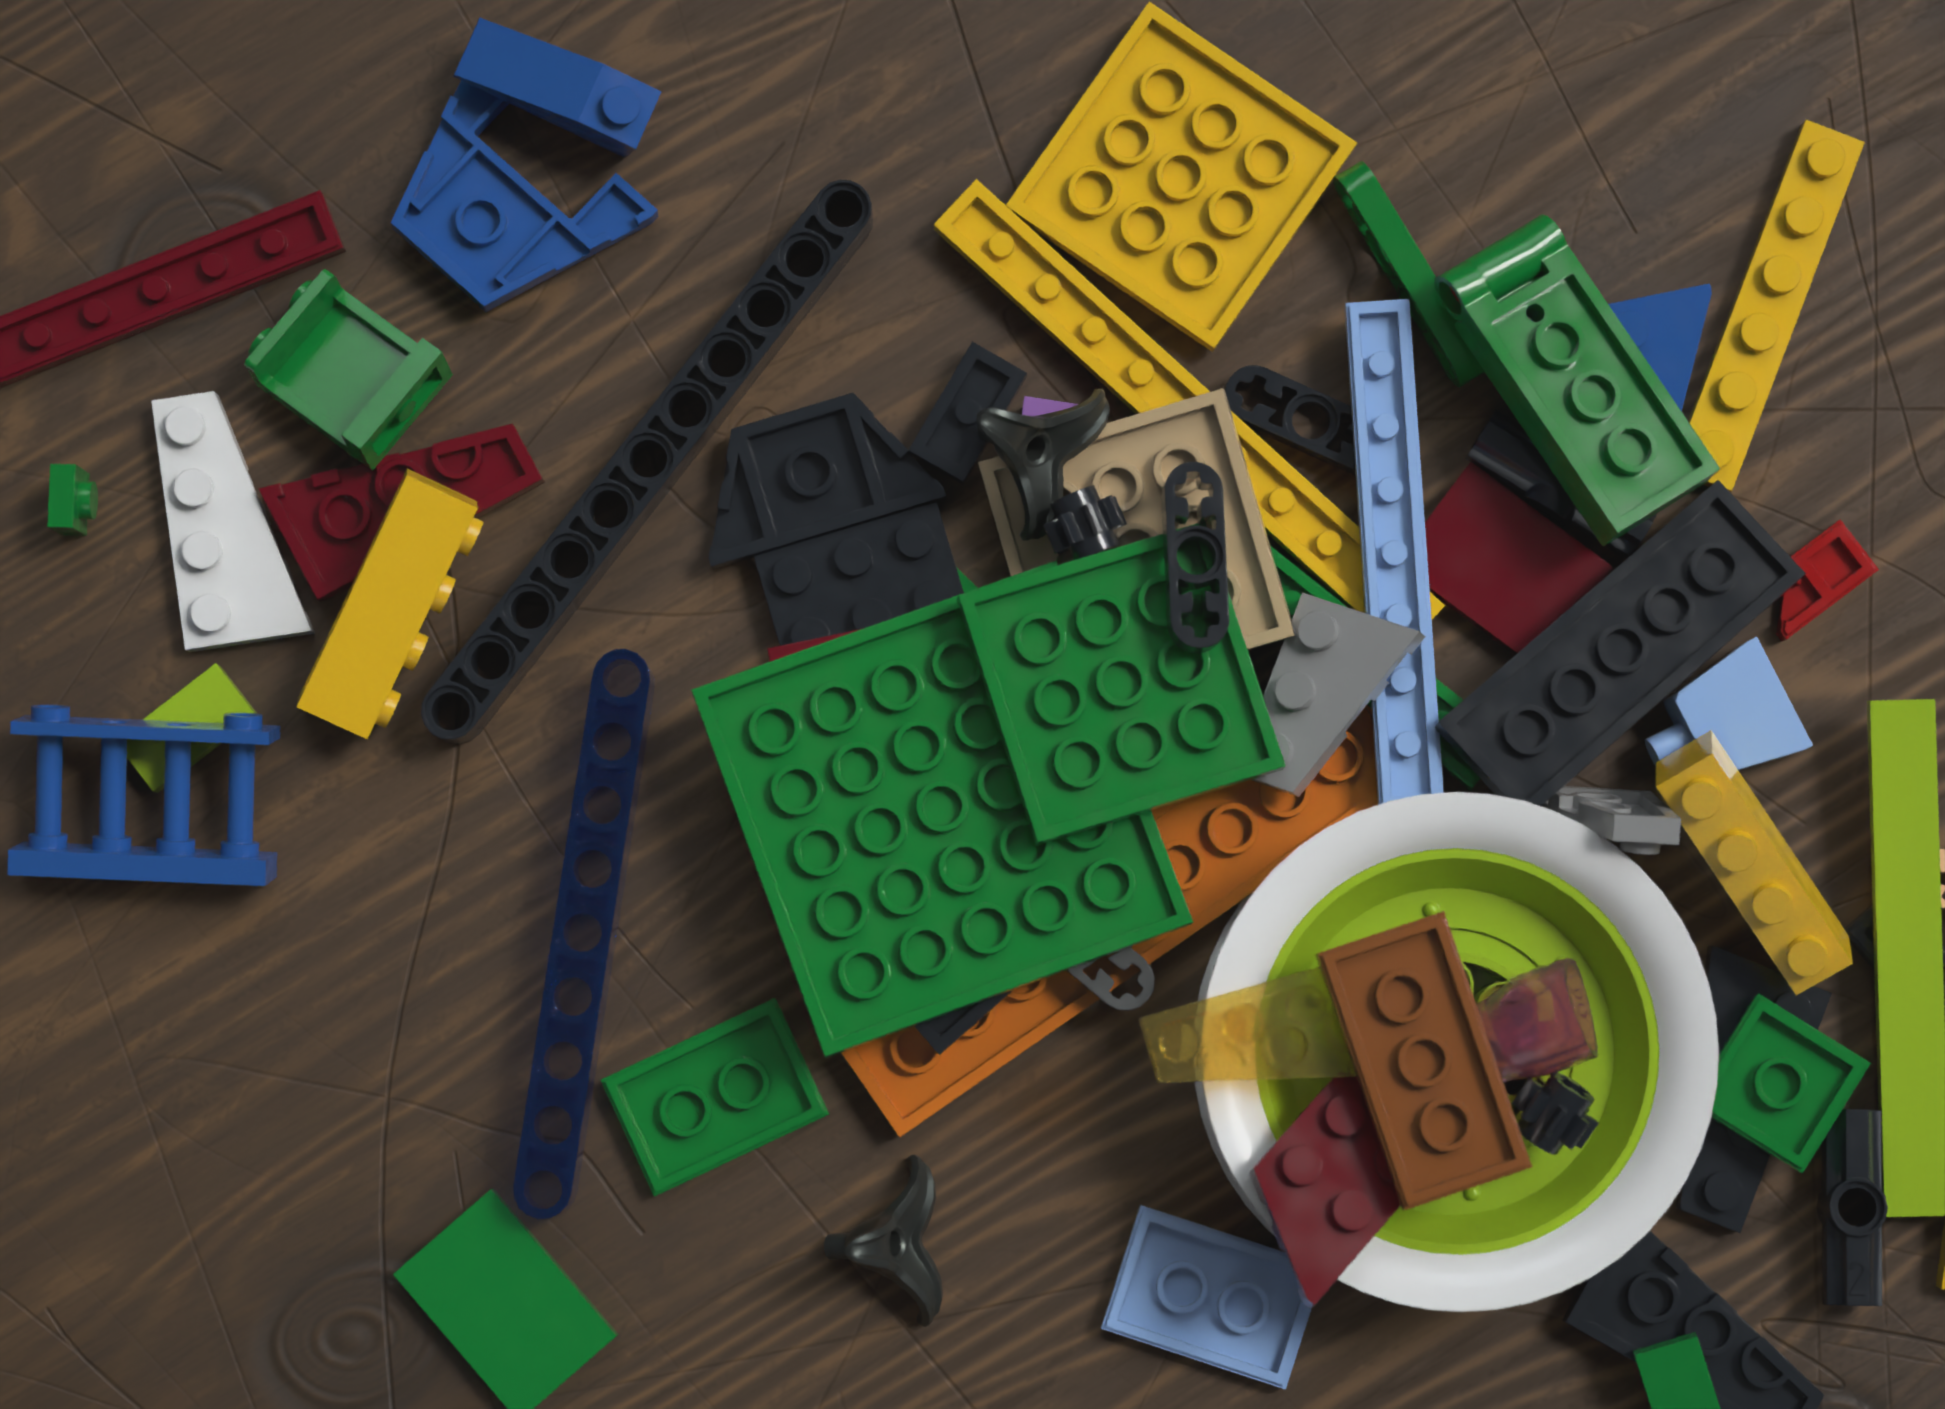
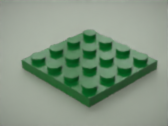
M1206 522L1201 523V524L1196 523V524L1190 525V526H1204V527H1207ZM1163 534L958 595L957 602L1036 846L1281 771L1286 767L1229 592V627L1217 646L1207 652L1189 653L1176 646L1170 638L1167 629ZM1191 540L1181 544L1177 550L1178 563L1187 573L1201 575L1212 568L1213 555L1206 544ZM1211 584L1201 589H1187L1178 586V593L1180 595L1192 591L1193 596L1192 611L1188 617L1181 618L1182 626L1193 627L1194 637L1203 638L1207 628L1215 625L1214 618L1203 616L1201 597L1205 591L1215 593V585Z

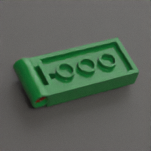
M1543 214L1534 218L1435 278V290L1439 300L1447 312L1458 320L1454 324L1455 329L1603 547L1702 486L1720 470L1714 458L1568 246L1560 228L1551 218Z

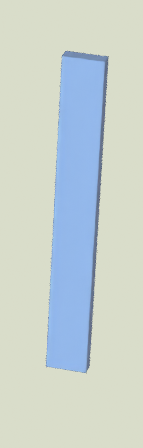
M1409 299L1345 303L1344 307L1365 613L1420 631L1425 636L1412 655L1407 653L1387 678L1389 684L1375 701L1371 700L1378 805L1422 794L1444 793L1440 734L1435 728L1439 719Z

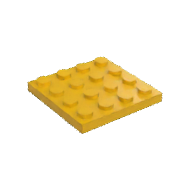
M1149 1L1006 206L1034 231L1211 352H1214L1329 187L1334 176L1338 174L1352 154L1357 142Z

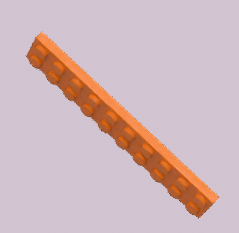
M1365 706L1346 730L1347 737L1299 797L1248 780L1151 810L1193 923L1184 928L1132 946L1131 948L1142 956L1149 965L1251 895L1278 864L1307 840L1348 816L1378 805L1372 709L1369 706ZM1117 952L1099 958L1089 967L1083 969V973L1092 980L1096 979L1099 969L1108 974L1114 981L1110 992L1140 972L1132 964L1124 971L1112 964L1108 958ZM1063 971L1015 989L941 1055L933 1049L914 1026L842 1052V1054L900 1138L1091 1006L1099 998L1071 974Z

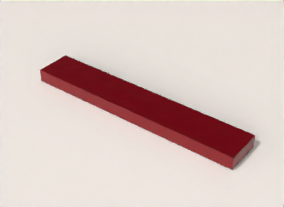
M318 190L1 315L0 388L345 253L346 249L323 192Z

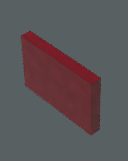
M1472 462L1468 464L1425 521L1430 592L1514 655L1519 653L1615 569Z

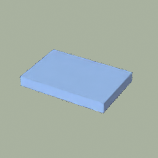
M1140 1205L1101 1324V1329L1286 1390L1311 1308L1309 1309L1301 1301L1297 1291L1300 1287L1286 1252H1281L1280 1250Z

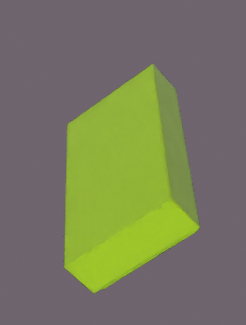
M215 663L143 720L223 723V715L225 713L257 714V712L223 668ZM127 739V759L151 790L158 793L164 788L165 741ZM191 742V767L221 743Z

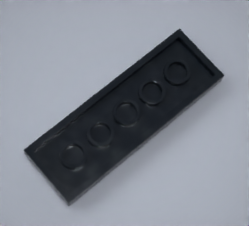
M1717 480L1442 718L1435 728L1495 795L1523 800L1542 806L1796 584L1806 573L1725 486Z

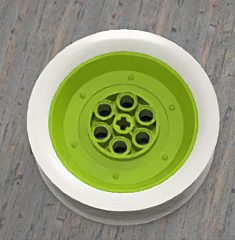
M1464 792L1422 794L1373 806L1328 826L1296 848L1270 872L1251 895L1241 901L1216 943L1200 986L1193 1027L1192 1058L1194 1085L1201 1118L1211 1147L1227 1179L1249 1210L1274 1235L1271 1227L1272 1218L1267 1206L1260 1201L1249 1172L1337 1072L1341 1071L1356 1076L1315 954L1444 911L1497 1066L1503 1059L1514 1057L1525 1067L1526 1081L1528 1078L1536 1080L1537 1077L1547 1081L1553 1071L1568 1076L1594 1097V1102L1587 1114L1598 1121L1599 1124L1581 1149L1575 1146L1571 1150L1563 1145L1557 1155L1541 1150L1522 1136L1532 1168L1407 1210H1402L1400 1206L1337 1280L1364 1293L1390 1302L1422 1309L1456 1312L1498 1310L1549 1297L1593 1277L1631 1249L1667 1211L1686 1182L1699 1155L1712 1115L1717 1088L1719 1055L1716 1014L1709 982L1698 951L1681 918L1663 892L1647 874L1614 844L1598 836L1597 833L1556 811L1523 800L1492 794ZM1497 992L1508 994L1517 1006L1516 1020L1505 1030L1497 1029L1491 1025L1485 1013L1487 1001ZM1518 1092L1511 1095L1507 1094L1510 1104L1512 1103ZM1511 1104L1514 1116L1518 1123L1521 1119L1520 1115L1522 1114V1111H1520Z

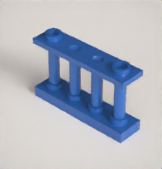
M32 705L31 715H24L10 721V734L37 735L35 832L28 834V842L23 841L8 849V875L266 886L277 877V852L259 851V842L253 841L255 744L270 745L280 739L281 726L262 725L263 715L256 713H225L223 715V723L70 717V706ZM63 736L101 738L99 835L92 836V844L68 843V834L61 832ZM127 739L165 741L163 837L156 839V847L131 846L132 837L125 835ZM191 742L229 743L227 840L220 842V850L195 849V839L189 838Z

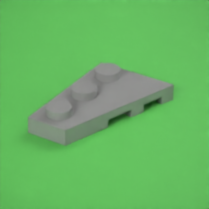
M1302 592L1291 621L1295 636L1284 639L1263 695L1286 767L1281 771L1251 780L1299 797L1347 737L1346 730L1370 700L1375 701L1389 684L1387 678L1407 653L1412 655L1423 641L1425 636L1420 631Z
M1564 786L1541 806L1556 811L1588 827L1600 837L1619 842L1620 850L1624 852L1659 854L1660 844L1679 845L1681 818L1652 791Z

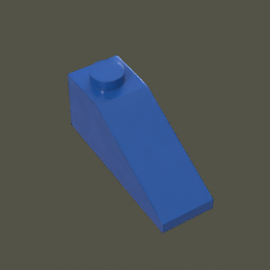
M483 18L478 19L453 77L624 158L636 150L661 94V91L603 63Z

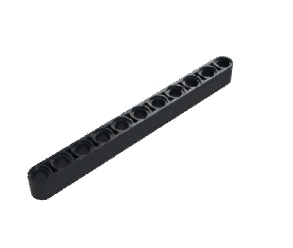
M839 179L828 183L820 190L428 691L422 702L421 716L424 725L433 735L450 744H464L474 740L484 730L865 242L873 228V210L869 194L860 184L852 180ZM851 201L859 206L862 210V215L854 225L838 227L827 219L829 209L835 203ZM803 250H812L823 258V264L815 275L799 277L788 268L792 256ZM765 299L775 300L784 307V314L781 320L770 327H760L750 320V312L753 306ZM724 349H736L745 356V364L742 370L731 377H721L711 370V362L714 356ZM687 398H696L706 405V414L703 420L692 427H682L672 420L675 406L681 400ZM647 448H658L667 454V464L664 470L651 478L636 474L633 467L637 454ZM616 497L626 501L628 505L627 516L621 524L612 528H605L596 524L595 510L604 499ZM570 547H580L586 550L588 565L581 575L574 578H563L557 574L556 560L561 552ZM531 597H541L547 600L549 614L541 626L534 629H526L519 626L517 610L523 601ZM502 647L507 650L509 655V666L506 672L501 677L493 680L482 678L477 668L481 654L489 648ZM453 697L465 698L470 708L467 722L456 730L443 729L438 719L441 705Z

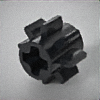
M1095 485L1070 493L1050 504L1056 519L1044 524L1043 528L1054 553L1061 554L1070 550L1073 560H1077L1116 548L1120 545L1114 530L1127 525V522L1115 496L1109 495L1100 499Z
M1556 1071L1552 1072L1547 1081L1540 1077H1537L1536 1080L1528 1078L1511 1103L1522 1111L1521 1119L1517 1123L1521 1135L1541 1150L1553 1155H1557L1563 1145L1571 1150L1575 1146L1581 1149L1599 1124L1598 1121L1587 1114L1594 1102V1097L1576 1081Z

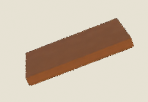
M1444 911L1315 954L1402 1210H1407L1532 1168Z

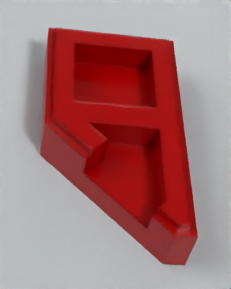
M1841 519L1790 556L1806 574L1781 596L1776 635L1782 642L1787 640L1879 570Z

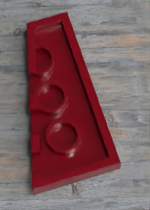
M514 424L434 443L431 447L404 454L395 453L387 455L373 471L364 464L341 470L336 468L312 474L310 478L286 484L277 483L258 488L317 600L323 602L351 587L407 468L476 500L478 509L474 517L477 519L545 483Z

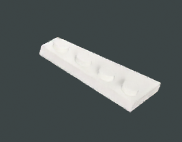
M211 391L151 400L185 650L195 652L314 634L315 632L308 614L304 611L294 586L295 582L280 552L270 527L271 523L263 503L259 500L248 473V466L219 395Z

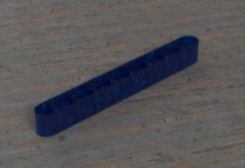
M614 649L604 654L596 663L591 680L513 1185L514 1199L518 1207L526 1215L536 1219H549L566 1212L574 1203L579 1186L655 690V678L650 666L636 652L627 649ZM621 664L636 666L641 673V682L638 689L627 697L612 695L608 689L607 680L610 672ZM611 727L625 728L631 736L629 751L618 760L604 759L598 751L600 735ZM605 789L616 791L621 799L619 815L607 824L595 823L588 813V804L591 797L596 792ZM593 852L604 853L611 862L612 872L609 879L599 887H586L579 877L578 868L580 862L586 855ZM591 915L599 921L602 936L595 948L580 952L572 946L569 940V929L577 918ZM579 978L589 985L592 992V1000L585 1012L572 1016L562 1009L559 1003V993L561 987L567 981ZM563 1042L575 1045L582 1056L580 1071L568 1080L558 1078L549 1066L551 1051ZM552 1106L563 1108L569 1113L572 1120L570 1135L565 1141L556 1144L544 1138L539 1128L541 1115ZM542 1170L554 1173L562 1184L560 1200L552 1207L538 1205L530 1195V1182L534 1175Z

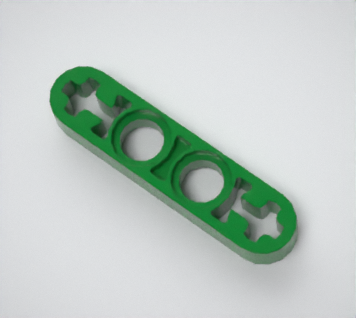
M1360 161L1334 176L1333 183L1344 207L1399 298L1409 299L1410 316L1449 379L1457 387H1461L1485 373L1455 329L1454 324L1458 320L1447 312L1439 300L1435 290L1434 282L1436 276L1370 168L1363 161Z

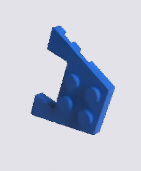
M461 80L454 96L449 98L441 115L442 121L428 150L424 151L392 218L391 225L395 232L482 310L487 312L645 228L658 218V210L617 173L606 182L573 218H568L478 137L510 103Z

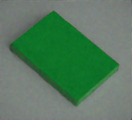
M776 998L601 1079L654 1197L830 1114Z
M494 1188L484 1194L393 1274L507 1409H534L619 1335Z

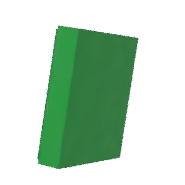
M1758 993L1718 1055L1717 1088L1711 1118L1795 1171L1803 1173L1871 1063Z

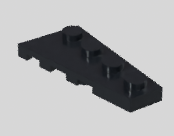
M1713 945L1707 947L1705 969H1707L1706 977L1709 982L1716 1014L1719 1053L1758 993L1815 1029H1819L1832 995L1831 992L1812 986L1804 992L1795 995L1780 972ZM1711 1118L1699 1155L1686 1182L1678 1192L1676 1208L1734 1232L1741 1233L1770 1154Z
M1650 1230L1622 1257L1583 1282L1563 1318L1564 1322L1636 1362L1633 1350L1696 1332L1720 1409H1817L1825 1396Z

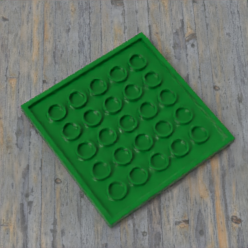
M1057 560L977 589L1057 566ZM958 595L691 689L693 699L825 1059L1184 928L1193 923L1152 811L1044 844L1035 845L957 602Z

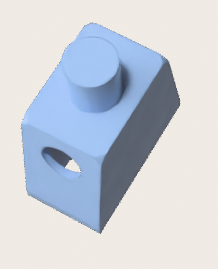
M1757 637L1736 647L1663 701L1674 725L1645 739L1647 751L1656 766L1657 761L1712 730L1738 771L1793 755L1813 746Z

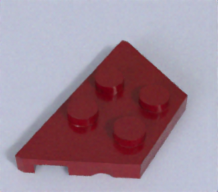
M1341 1071L1332 1077L1249 1172L1260 1201L1267 1206L1272 1218L1271 1227L1281 1252L1285 1250L1300 1287L1297 1291L1301 1301L1309 1309L1320 1300L1401 1206L1357 1076Z

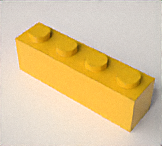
M407 468L299 694L297 708L365 739H368L375 724L383 728L387 727L401 697V693L392 690L402 667L413 671L429 638V636L420 633L419 630L429 609L439 614L442 612L456 582L455 578L446 575L457 552L465 556L469 555L484 522L474 517L478 509L476 500Z
M1712 730L1657 761L1656 788L1670 809L1681 818L1682 827L1795 995L1804 992L1853 964L1849 935Z

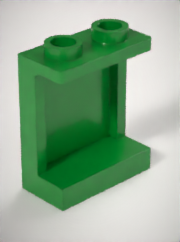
M326 269L322 270L314 281L308 280L295 291L289 303V310L273 329L267 328L255 338L249 348L248 358L244 363L252 379L260 389L372 471L453 376L442 351L424 338L418 343L346 292L341 287L337 277Z

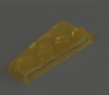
M1319 967L1139 1018L1157 1083L1357 1077Z

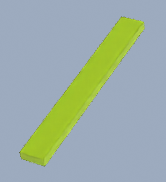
M1935 699L1867 701L1882 1192L1886 1196L1888 1206L1886 1217L1945 1216V1015Z

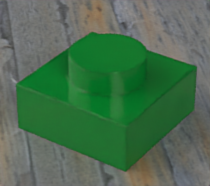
M50 464L47 527L60 535L87 536V520H94L97 515L98 490L96 483L89 481L90 473L76 464Z

